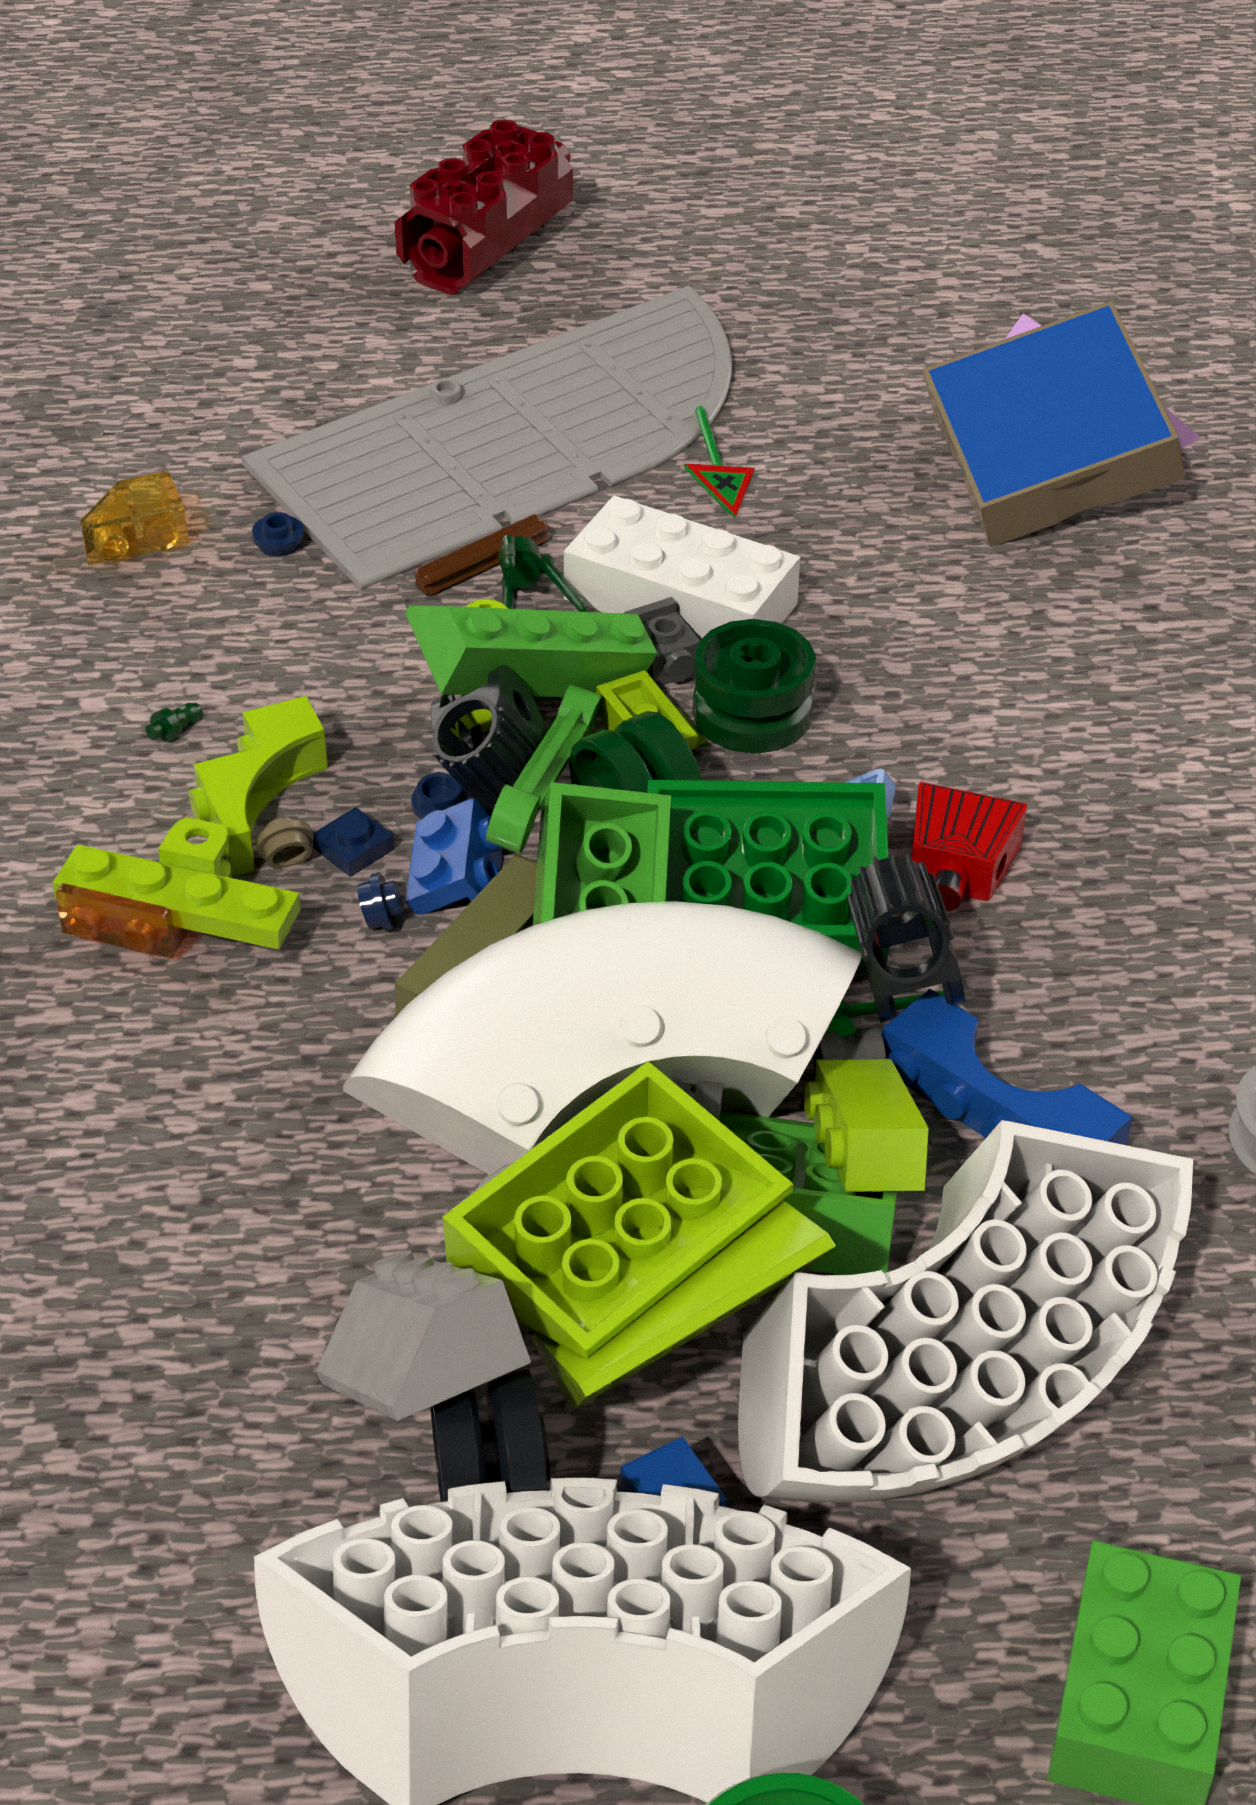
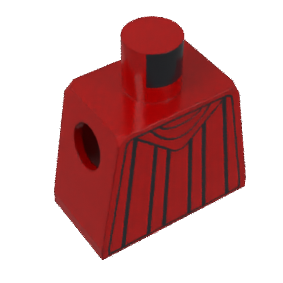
M925 782L919 783L911 859L917 863L924 862L928 874H934L946 911L957 909L961 904L963 896L982 901H989L1021 848L1028 804Z

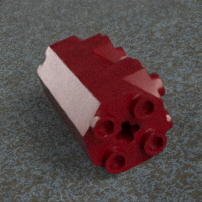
M512 120L494 121L490 126L491 129L482 130L462 145L463 160L457 158L444 159L439 162L438 168L430 169L409 185L411 209L394 221L396 254L403 264L410 260L417 271L412 276L417 283L453 295L573 201V167L569 163L571 159L570 152L563 143L555 141L552 134L517 126Z

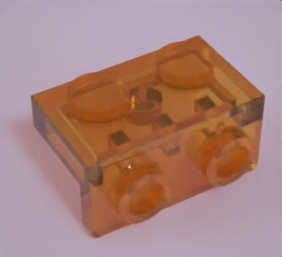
M62 883L55 893L62 933L81 939L94 940L128 948L140 953H149L173 959L189 932L188 929L173 926L172 912L164 906Z

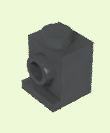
M672 597L624 612L625 614L639 615L658 653L647 671L658 687L672 682H680L694 675V656L700 641L677 613V603Z

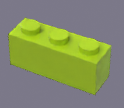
M816 1060L815 1082H806L805 1116L807 1120H814L817 1144L825 1145L827 1168H835L845 1192L925 1191L929 1128L892 1060Z

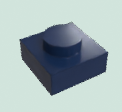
M357 807L313 833V849L349 877H352L394 850L393 834Z

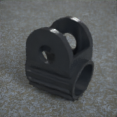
M501 665L491 670L488 675V684L459 699H455L454 695H443L432 701L430 709L431 723L434 730L432 744L436 751L433 756L463 789L478 801L489 816L492 815L504 786L507 784L513 787L546 735L541 713L532 694L519 675L506 665ZM487 709L492 714L491 728L485 740L483 739L481 724L476 725L469 715L472 711Z
M890 853L889 858L881 860L873 857L872 864L866 868L860 866V873L856 879L850 880L852 890L846 897L880 1023L891 1021L892 1017L898 1016L893 995L942 984L946 1004L952 1003L955 1005L966 1002L958 961L951 943L954 937L950 928V920L934 874H928L925 863L913 861L910 854L902 858L895 857L894 853ZM908 911L902 915L890 917L896 913ZM929 937L933 956L925 963L909 969L893 968L885 964L881 948Z

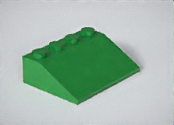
M648 780L647 793L671 795L665 902L677 901L724 905L775 916L818 931L861 952L846 896L851 893L850 880L856 879L860 873V866L866 868L872 864L873 857H877L879 860L888 858L885 783ZM890 946L881 948L886 965ZM861 956L855 973H867L863 956Z

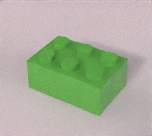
M1092 1540L1080 1593L1046 1781L1142 1805H1205L1215 1772L1241 1575Z

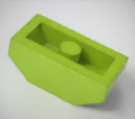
M645 670L596 686V693L602 695L599 712L606 730L615 731V728L624 720L646 711L659 712L670 720L686 739L691 750L699 745L708 743L681 708L671 703Z

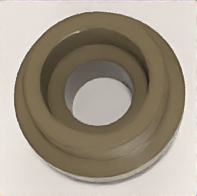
M284 817L268 823L256 838L255 846L259 856L266 859L270 867L281 869L302 864L311 856V844L314 840V835L308 823Z

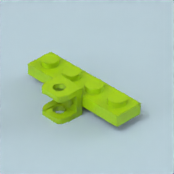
M190 817L179 820L171 827L158 848L159 862L77 844L52 882L55 900L278 950L300 912V896L298 892L231 878L230 862L227 859L221 860L228 846L227 827L223 824ZM194 836L208 838L200 844H192L187 841Z

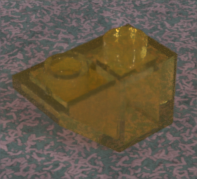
M169 471L118 481L80 520L88 566L189 544L184 504Z

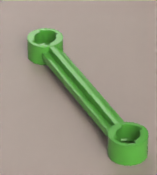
M572 684L569 685L555 721L513 787L506 784L502 789L489 822L486 842L519 854L522 853L536 816L542 807L550 782H557L569 762L571 747L578 740L591 734L600 709L602 695Z

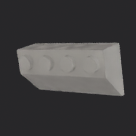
M402 1251L376 1261L372 1265L375 1273L355 1282L316 1372L323 1385L399 1421L531 1363L503 1280L477 1273L473 1268L463 1269L453 1266L452 1262H438L432 1260L431 1256L413 1257L411 1251Z

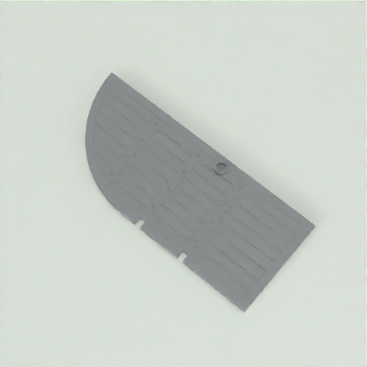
M686 286L448 378L438 379L427 386L242 456V465L290 516L297 518L302 523L306 534L362 590L435 560L502 529L501 524L497 521L505 517L513 524L532 514L544 515L599 491L598 486L593 482L596 479L601 478L611 487L654 469L672 459L702 435L695 412L698 406L704 407L710 425L720 412L731 382V350L725 331L713 310L691 286Z

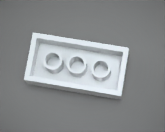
M613 496L564 550V577L581 596L587 607L603 613H624L625 611L672 597L677 603V613L699 640L710 630L730 621L759 619L782 624L798 602L800 556L617 496Z

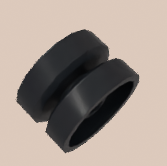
M529 1369L511 1371L489 1381L487 1385L488 1420H479L474 1388L430 1407L440 1502L448 1501V1489L502 1481H505L507 1493L548 1491L547 1482L550 1481V1465L543 1416L538 1411L536 1392Z

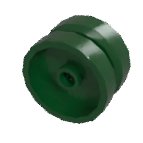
M759 619L730 621L710 630L698 642L694 656L693 679L695 689L693 693L692 715L697 729L712 743L731 751L758 754L778 751L796 743L809 729L812 717V689L815 679L816 656L811 643L797 630L775 621Z
M643 712L624 720L615 728V731L603 729L578 740L571 747L569 768L571 783L574 785L647 793L648 780H702L698 763L686 739L676 726L659 712Z

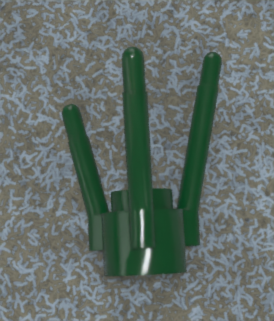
M511 535L503 537V545L500 547L498 556L503 574L501 579L503 590L502 603L508 609H514V591L517 587H530L540 579L542 574H547L579 612L587 611V604L555 567L553 558L550 555H540L539 548L532 539L524 536L512 537Z

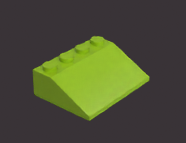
M647 1061L442 1216L446 1262H452L453 1266L463 1269L473 1268L477 1273L503 1280L516 1320L588 1358L793 1192V1183L653 1064Z
M782 1200L588 1358L581 1356L538 1331L533 1334L530 1340L572 1411L787 1282L794 1272L802 1273L836 1245L826 1231Z

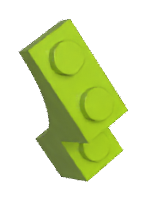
M307 696L242 712L245 735L237 737L239 752L194 764L197 788L188 791L195 819L223 824L227 827L228 846L222 858L224 857V859L230 862L233 877L255 871L251 834L257 818L267 804L281 791L295 782L328 769L324 728Z

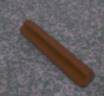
M532 514L418 567L414 572L416 587L418 590L421 589L424 595L432 596L500 564L498 554L500 547L503 545L502 539L505 535L528 537L539 546L549 538L548 524L545 520L542 521L539 515Z

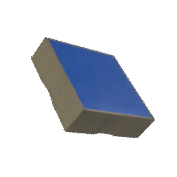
M1113 301L922 369L933 412L952 457L962 468L970 501L989 546L999 545L1058 524L1083 510L1117 503L1185 479L1179 437Z

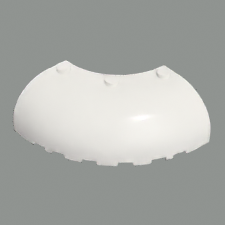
M677 901L626 903L579 911L533 925L491 944L442 975L407 1004L374 1040L344 1083L342 1091L488 1175L493 1174L504 1165L514 1163L647 1061L664 1075L677 1077L684 1085H689L690 1092H696L697 1086L703 1081L724 1083L722 1103L744 1110L752 1115L769 1117L800 1080L852 981L862 953L818 931L775 916L724 905Z
M1001 1120L944 1185L942 1207L936 1233L929 1250L920 1255L916 1261L883 1273L882 1270L854 1275H815L794 1272L743 1334L738 1409V1442L742 1473L748 1489L757 1497L813 1503L865 1502L923 1493L988 1471L1024 1453L1081 1412L1130 1360L1145 1340L1153 1325L1151 1321L1162 1302L1163 1296L1170 1290L1176 1273L1173 1267L1177 1258L1179 1243L1186 1236L1191 1210L1193 1159Z
M551 1478L549 1491H521L507 1493L505 1481L466 1485L448 1489V1501L408 1507L404 1498L381 1504L380 1517L357 1523L344 1529L338 1519L304 1531L254 1556L256 1599L263 1632L277 1671L289 1695L306 1723L335 1759L390 1805H437L462 1793L493 1783L521 1777L567 1773L612 1775L642 1780L669 1787L707 1803L733 1784L762 1774L800 1773L813 1775L852 1731L871 1702L886 1673L903 1627L909 1595L911 1568L868 1544L834 1529L828 1528L823 1537L809 1531L787 1525V1512L763 1505L759 1513L739 1511L719 1506L718 1493L666 1484L662 1486L661 1496L617 1492V1480L597 1478Z

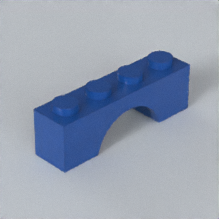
M930 988L883 1027L882 1038L886 1059L892 1060L906 1087H909L933 1103L944 1117L950 1120H959L982 1135L984 1139L987 1138L1001 1120L1127 1145L1132 1116L1082 1084L1057 1091H1030L1009 1085L992 1075L980 1062L975 1052L979 1019L956 1004H946L945 997Z

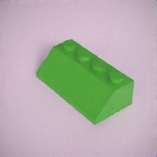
M409 606L405 613L439 691L443 695H467L488 684L489 672L501 665H506L513 669L523 680L532 696L564 697L570 684L596 693V686L643 670L647 672L658 654L638 614L455 606Z
M550 782L541 807L533 925L584 910L626 903L665 902L671 795Z

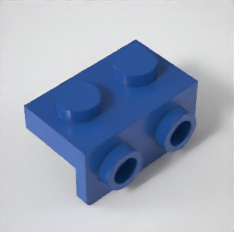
M475 798L442 811L431 812L423 819L416 821L405 898L406 904L415 914L423 915L466 897L472 901L500 872L503 847L486 842V833L491 816L488 815Z

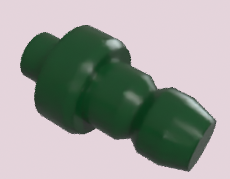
M186 703L180 706L179 709L176 708L174 710L163 708L151 715V724L145 728L146 734L151 740L162 738L169 743L179 738L182 730L187 725L197 723L203 716V710L198 703Z

